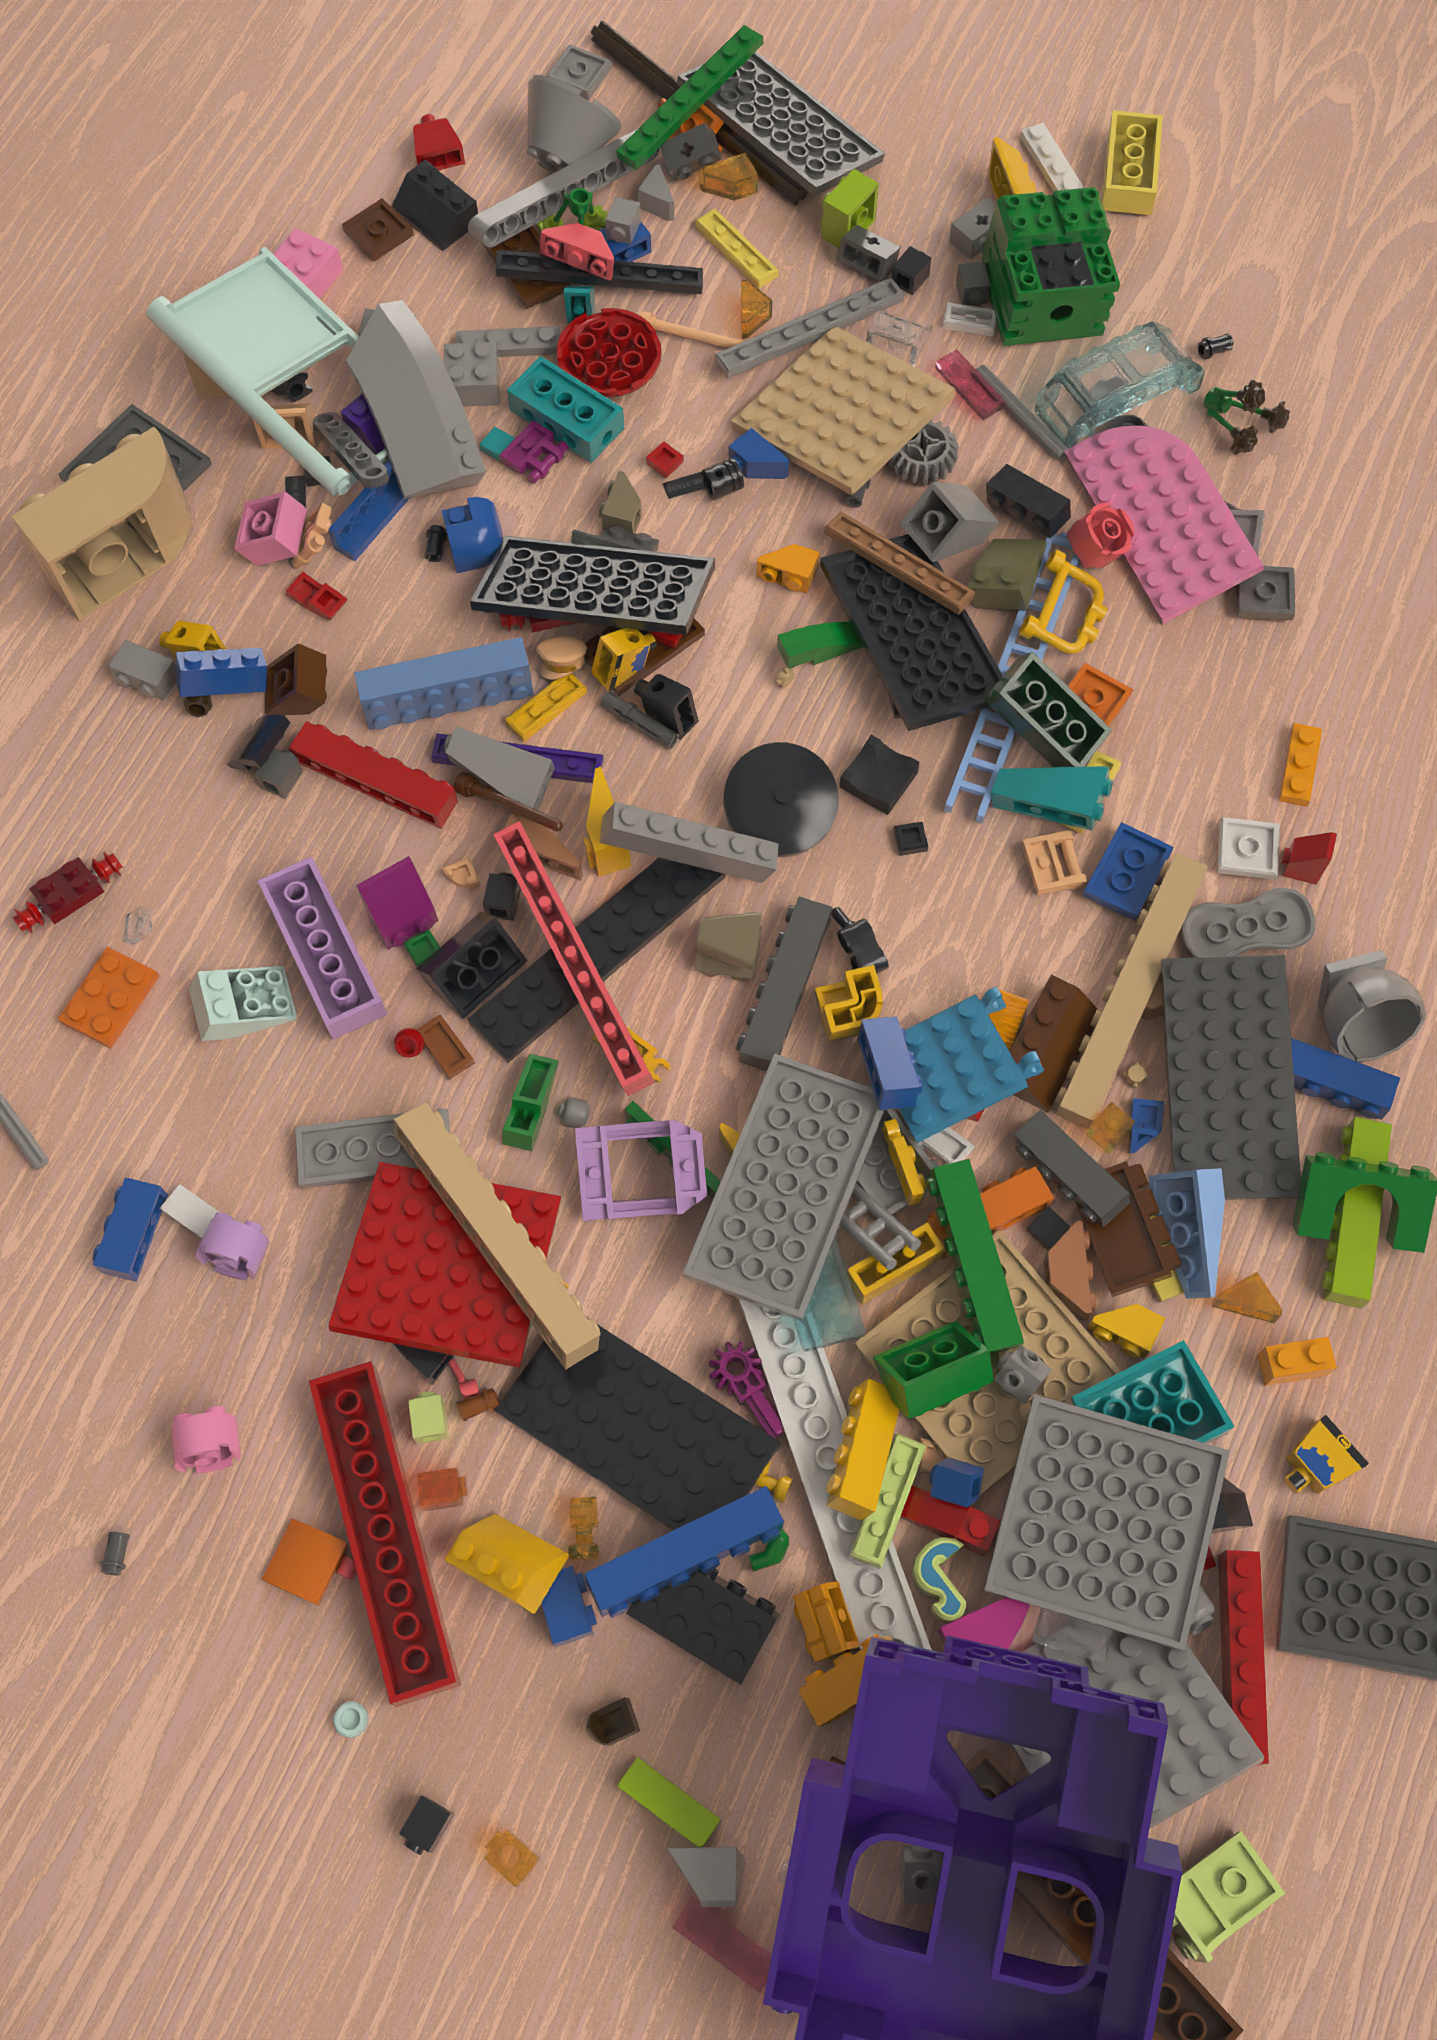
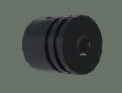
M729 458L727 461L724 460L701 471L704 487L712 500H717L732 492H736L738 489L744 488L741 470L733 458Z

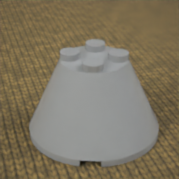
M533 75L532 79L530 78L528 81V148L526 153L535 159H539V166L548 171H551L552 167L559 171L602 148L619 133L621 129L619 119L596 99H594L593 103L579 96L581 90L563 81L544 75Z

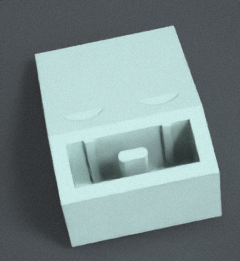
M284 966L199 971L189 987L201 1041L232 1039L297 1019Z

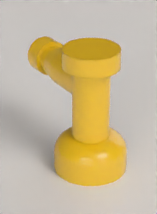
M770 1461L755 1485L762 1488L767 1486L769 1491L774 1492V1498L784 1503L793 1478L782 1476L778 1480L768 1476L767 1473L771 1465Z

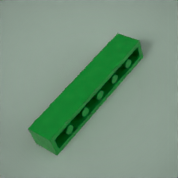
M970 1159L933 1167L929 1173L930 1178L926 1179L927 1188L930 1196L936 1197L938 1208H935L937 1222L940 1227L944 1226L947 1238L944 1239V1245L948 1257L953 1256L956 1269H953V1276L957 1287H962L965 1296V1299L962 1300L963 1311L967 1319L971 1318L974 1331H971V1334L989 1349L990 1354L1017 1348L1024 1344V1340Z

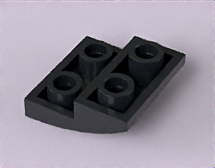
M265 715L258 718L227 765L230 768L250 771L253 766L262 768L264 763L268 761L277 743L283 738L291 722L284 715Z

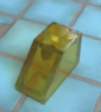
M746 153L699 169L700 189L703 192L735 201L755 194L758 191V173Z

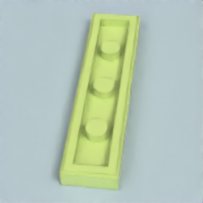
M898 1433L894 1435L876 1511L862 1520L849 1554L850 1557L877 1569L882 1568L926 1445Z

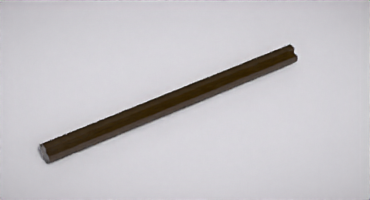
M601 21L598 26L594 25L591 30L593 35L591 40L659 96L668 100L680 88L676 84L677 79L605 21ZM725 123L721 126L715 135L717 143L792 204L798 205L800 199L804 200L808 192L803 186L772 163L771 160L756 150Z

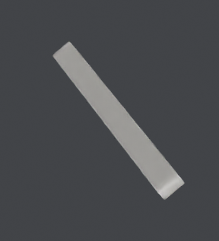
M636 130L475 215L468 225L469 234L485 246L494 247L558 212L564 201V195L566 193L570 194L573 189L584 188L588 192L593 193L634 171V168L617 158L616 150ZM660 147L641 166L654 160L660 152Z

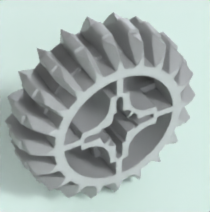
M931 419L889 460V467L894 469L895 476L902 475L903 481L911 479L913 485L917 481H922L924 486L929 480L931 482H937L938 478L945 480L947 473H951L954 469L959 449L955 434L950 433L949 426L942 428L941 421L933 423Z

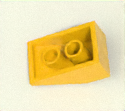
M601 767L595 768L586 822L587 838L583 839L588 865L590 868L595 867L598 877L631 867L630 850L600 843L602 816L614 803Z

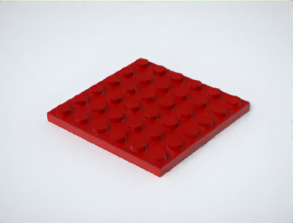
M379 1162L329 1321V1331L520 1368L531 1321L421 1170ZM492 1183L496 1197L499 1201L504 1200L508 1204L512 1213L511 1217L517 1224L521 1223L525 1227L529 1235V1241L534 1248L538 1246L543 1251L547 1260L561 1205V1196Z

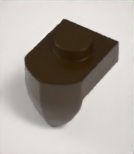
M624 1697L590 1713L586 1722V1731L595 1742L610 1746L640 1732L630 1698Z

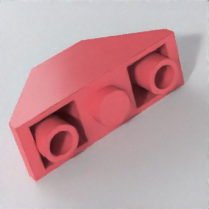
M579 223L543 229L541 231L540 254L611 281L614 256L600 231Z

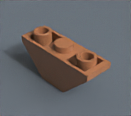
M1076 1221L1047 1253L1044 1259L1045 1281L1072 1314L1081 1321H1087L1092 1311L1096 1310L1095 1292H1090L1089 1280L1093 1278L1092 1262L1086 1259V1249L1090 1247L1089 1232L1083 1229V1221Z

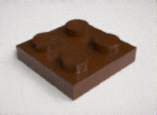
M383 198L342 224L343 231L373 261H376L414 236L413 227Z

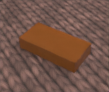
M441 1014L417 1029L423 1036L424 1045L450 1080L475 1064L473 1057Z

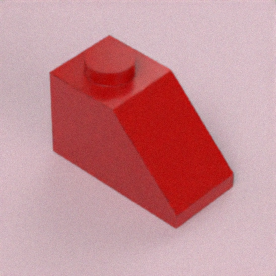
M1329 832L1294 838L1290 848L1285 847L1280 860V864L1284 865L1282 876L1317 885L1332 860L1337 833Z

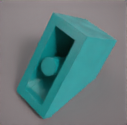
M567 286L564 288L567 325L582 314L586 313L587 316L595 314L594 286Z

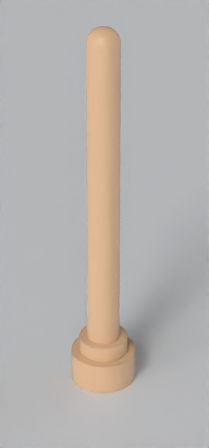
M642 310L640 316L645 318L657 331L725 348H730L744 342L658 320L657 316H653L652 312Z

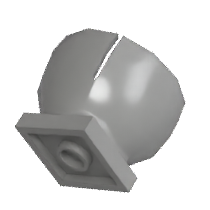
M1382 950L1328 963L1324 966L1318 1006L1323 1013L1325 1029L1334 1049L1341 1056L1356 1062L1376 1060L1398 1051L1417 1035L1426 1020L1425 1006L1419 991L1403 976L1385 969L1387 957Z

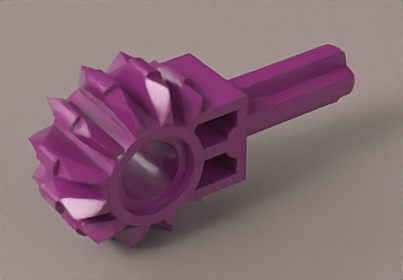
M741 1341L737 1344V1350L732 1349L730 1342L725 1343L726 1353L718 1348L715 1349L714 1355L718 1360H709V1367L716 1370L709 1374L710 1380L720 1379L716 1384V1389L720 1391L727 1385V1395H733L740 1406L747 1403L767 1434L774 1438L783 1434L784 1428L781 1420L762 1393L765 1391L766 1384L761 1378L762 1371L755 1368L761 1364V1358H751L755 1349L750 1347L746 1352H743V1342ZM738 1362L742 1364L744 1371L742 1374L735 1376L731 1375L726 1368L730 1363Z

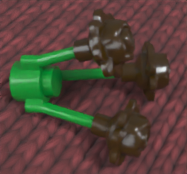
M1251 380L1249 385L1244 386V390L1239 391L1224 390L1216 386L1208 391L1204 399V407L1208 409L1207 415L1215 418L1231 432L1230 435L1234 438L1231 450L1235 455L1240 452L1253 451L1254 446L1258 442L1256 437L1258 430L1255 429L1254 425L1242 430L1239 427H1234L1220 413H1226L1231 406L1243 409V411H1249L1251 414H1259L1261 418L1268 420L1270 426L1269 433H1273L1277 429H1284L1289 420L1290 410L1285 409V401L1279 402L1278 406H1275L1273 409L1260 408L1266 399L1265 390L1262 388V383ZM1231 397H1236L1239 401L1233 400Z

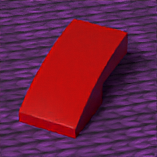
M303 571L286 590V596L309 611L328 620H331L347 602L345 596L327 583L321 585Z

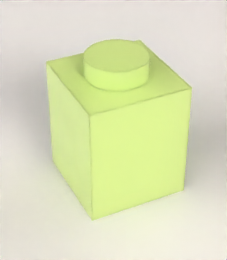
M423 1392L417 1394L416 1399L408 1400L412 1436L417 1444L449 1439L445 1401L441 1394L436 1395L435 1392Z

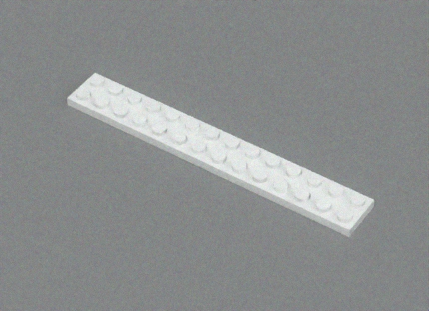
M738 1298L757 1355L762 1360L761 1367L779 1419L782 1422L784 1433L834 1578L839 1582L860 1643L859 1650L863 1649L861 1643L875 1634H879L880 1638L891 1636L894 1642L932 1650L893 1541L891 1540L881 1569L850 1557L849 1554L862 1521L826 1506L829 1496L826 1493V1487L829 1479L835 1472L836 1463H834V1455L837 1448L842 1444L844 1434L841 1433V1427L848 1415L809 1306L801 1322Z

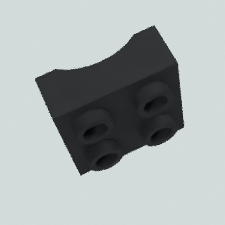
M870 735L855 760L841 775L840 788L888 815L918 774L920 762L892 750L879 738Z

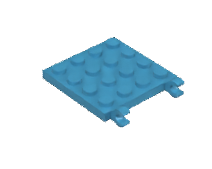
M997 987L989 989L981 1000L975 994L905 1030L908 1052L912 1051L914 1055L915 1073L920 1075L922 1080V1093L918 1094L915 1107L899 1109L917 1143L1027 1088L1026 1079L1039 1075L1044 1071L1035 1051L1024 1055L1021 1061L1016 1064L988 1016L1006 1007L1002 994Z

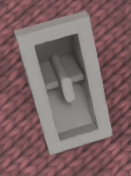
M657 164L654 165L638 188V202L640 203V209L672 221L674 220V201L661 166Z

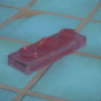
M957 349L936 361L935 369L955 388V391L982 420L987 419L1004 408L1005 401Z
M691 1896L672 1928L755 1990L761 1992L767 1982L772 1954L708 1907H701L700 1901Z

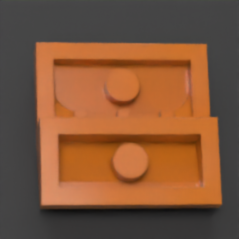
M292 1518L261 1580L319 1606L349 1543Z

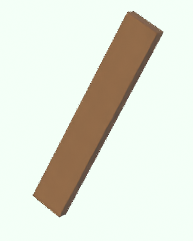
M842 511L825 526L824 534L958 615L975 597V591Z

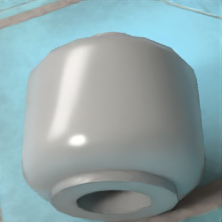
M569 1097L565 1104H560L558 1115H561V1124L563 1126L582 1128L583 1125H586L590 1113V1108L586 1101Z

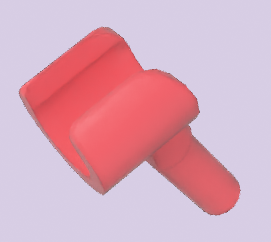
M455 1359L450 1360L448 1365L457 1379L463 1398L467 1399L479 1394L480 1391L476 1379L466 1381Z
M344 1555L336 1573L352 1581L357 1574L354 1560Z

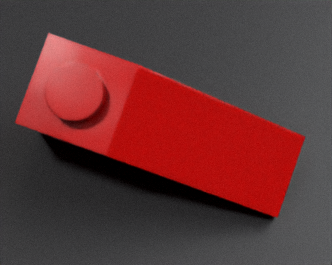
M913 1485L900 1518L938 1536L956 1538L964 1544V1548L983 1557L988 1552L1000 1520L973 1507H963L932 1497L931 1492Z

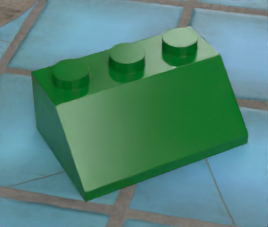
M957 1321L873 1356L874 1364L893 1403L909 1419L921 1416L927 1411L950 1403L956 1398L972 1391H977L981 1387L994 1382L989 1349Z

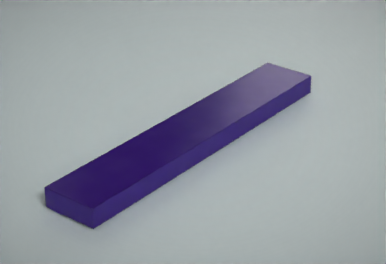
M437 733L431 756L432 763L457 766L449 760L445 753L446 750H444L448 735ZM502 742L551 759L555 767L551 778L593 783L595 768L601 767L602 769L604 756L601 754Z

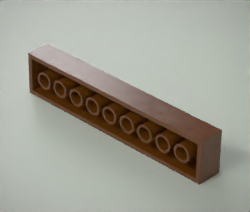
M986 1747L981 1749L965 1765L983 1794L988 1798L997 1796L1017 1783ZM1018 1871L1015 1891L1081 1965L1088 1964L1091 1956L1096 1913L1090 1898L1080 1888L1067 1882ZM1168 1948L1152 2040H1236L1244 2030Z

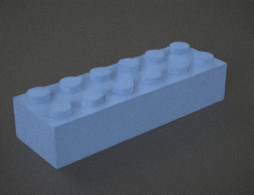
M522 637L354 672L360 702L369 730L385 729L400 723H413L428 717L437 718L456 711L465 712L484 705L494 706L503 701L522 700L527 696L534 695L529 663Z

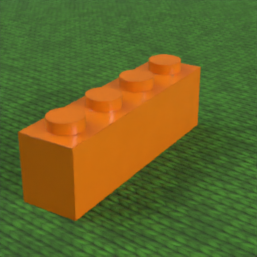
M1036 1166L1028 1170L1022 1167L1009 1175L1010 1179L999 1183L998 1180L993 1181L982 1189L983 1192L980 1193L992 1235L1051 1206L1054 1196ZM935 1211L928 1215L929 1219L926 1220V1223L928 1222L945 1248L944 1239L947 1238L944 1226H939ZM944 1249L941 1260L948 1258L946 1249Z

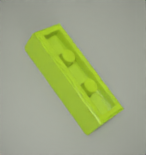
M638 1757L617 1785V1787L698 1848L704 1847L721 1821L719 1817Z

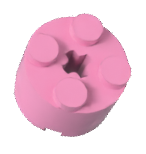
M215 1406L206 1409L205 1413L192 1415L185 1413L173 1417V1425L170 1430L174 1468L177 1471L187 1473L186 1467H195L196 1473L213 1472L231 1466L234 1457L238 1461L241 1459L237 1419L234 1415L226 1413L225 1407Z

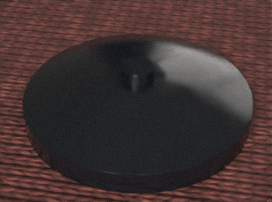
M787 742L763 744L744 754L730 771L723 794L724 812L732 831L778 843V857L799 855L821 842L834 823L839 804L837 784L826 763L809 749Z

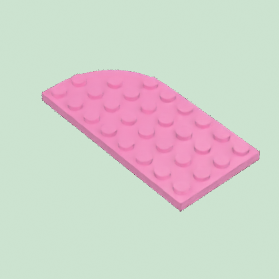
M1122 426L1097 433L1064 451L1094 506L1100 503H1110V507L1116 510L1121 508L1131 519L1134 526V536L1131 539L1132 546L1123 556L1163 624L1264 570L1261 560L1199 458L1178 437L1153 427Z

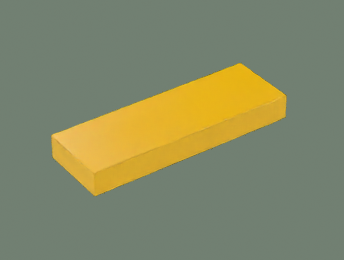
M572 673L556 679L507 717L505 723L525 742L587 693V687Z

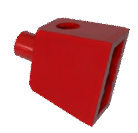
M432 114L422 116L421 123L413 126L417 165L424 160H427L438 170L464 165L465 159L462 143L448 119L441 118L435 120Z

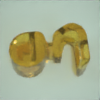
M597 1496L570 1497L571 1528L576 1529V1544L568 1546L569 1559H600L599 1548L596 1543H593L592 1533L593 1528L599 1527Z

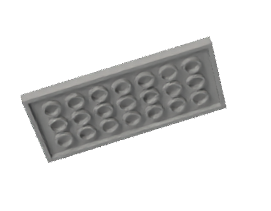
M774 1053L684 1268L683 1277L802 1322L885 1111L879 1110L873 1088Z

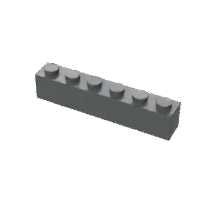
M800 896L795 906H789L785 918L788 926L786 931L780 930L775 945V947L779 948L776 957L770 956L766 967V972L769 973L767 981H761L757 990L756 998L759 999L756 1008L751 1007L747 1016L746 1024L749 1025L746 1034L741 1033L737 1042L736 1050L740 1051V1063L767 1071L774 1053L781 1055L831 921V906Z

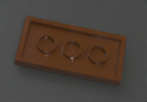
M532 225L494 247H487L485 245L484 247L496 263L497 250L540 254V236ZM505 277L525 309L564 292L565 287L571 286V283Z

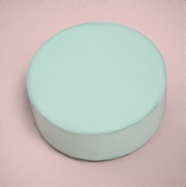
M357 1702L343 1703L334 1714V1727L342 1736L348 1738L357 1737L366 1730L369 1724V1714L366 1708Z

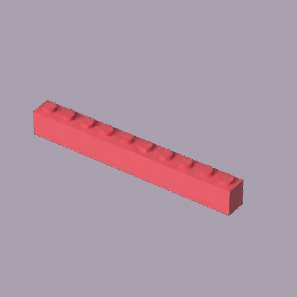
M518 821L493 834L627 1096L655 1083L521 822Z

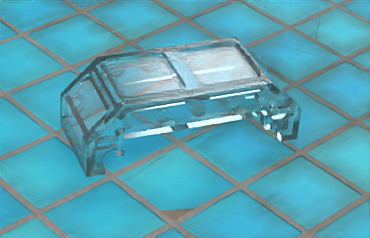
M1151 321L1143 326L1135 327L1131 332L1121 337H1114L1110 342L1100 347L1092 348L1088 353L1078 358L1070 359L1038 393L1034 411L1049 430L1069 449L1078 444L1079 438L1085 435L1093 436L1097 426L1176 386L1181 391L1186 390L1189 394L1199 390L1205 370L1200 364L1192 360L1172 336V331L1168 327Z

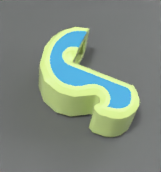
M942 1537L928 1543L915 1558L912 1569L915 1586L923 1594L938 1600V1603H934L930 1608L932 1615L938 1621L945 1624L961 1618L966 1609V1601L939 1567L964 1546L956 1538Z

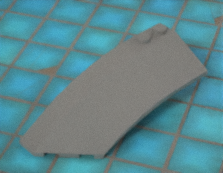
M403 300L378 304L345 363L348 364L377 424L403 499L478 485L486 473V469L459 395L439 353L426 331Z

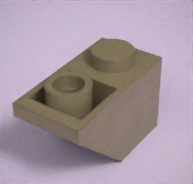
M619 471L615 481L611 480L609 484L608 498L606 502L601 503L599 518H602L603 530L608 526H620L628 532L636 533L642 518L641 500L626 474Z

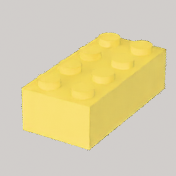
M1112 111L1107 136L1102 191L1104 211L1143 215L1152 214L1157 195L1163 115Z

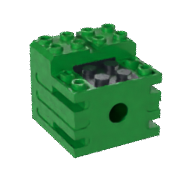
M1095 187L1053 191L1052 195H1045L1043 192L1003 195L996 200L981 261H984L990 284L989 298L996 316L1003 346L1103 336L1105 331L1104 322L1108 321L1110 308L1113 307L1115 302L1113 292H1118L1120 281L1107 244L1111 229L1099 192Z

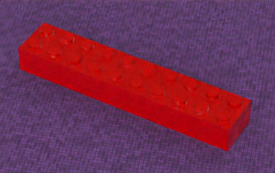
M372 1361L309 1380L390 1705L399 1707L461 1686L378 1370Z

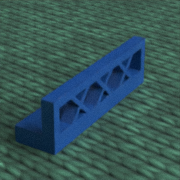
M390 460L384 465L388 471L389 482L386 485L383 484V487L379 485L378 488L374 486L373 489L365 487L328 530L333 548L353 561L359 558L410 499H403Z

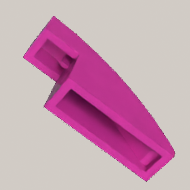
M1005 1597L940 1627L938 1633L944 1646L946 1636L948 1635L1008 1649L1021 1628L1030 1605Z

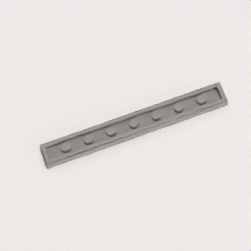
M890 277L715 354L714 361L727 378L733 377L817 340L835 327L842 329L904 301L905 294Z

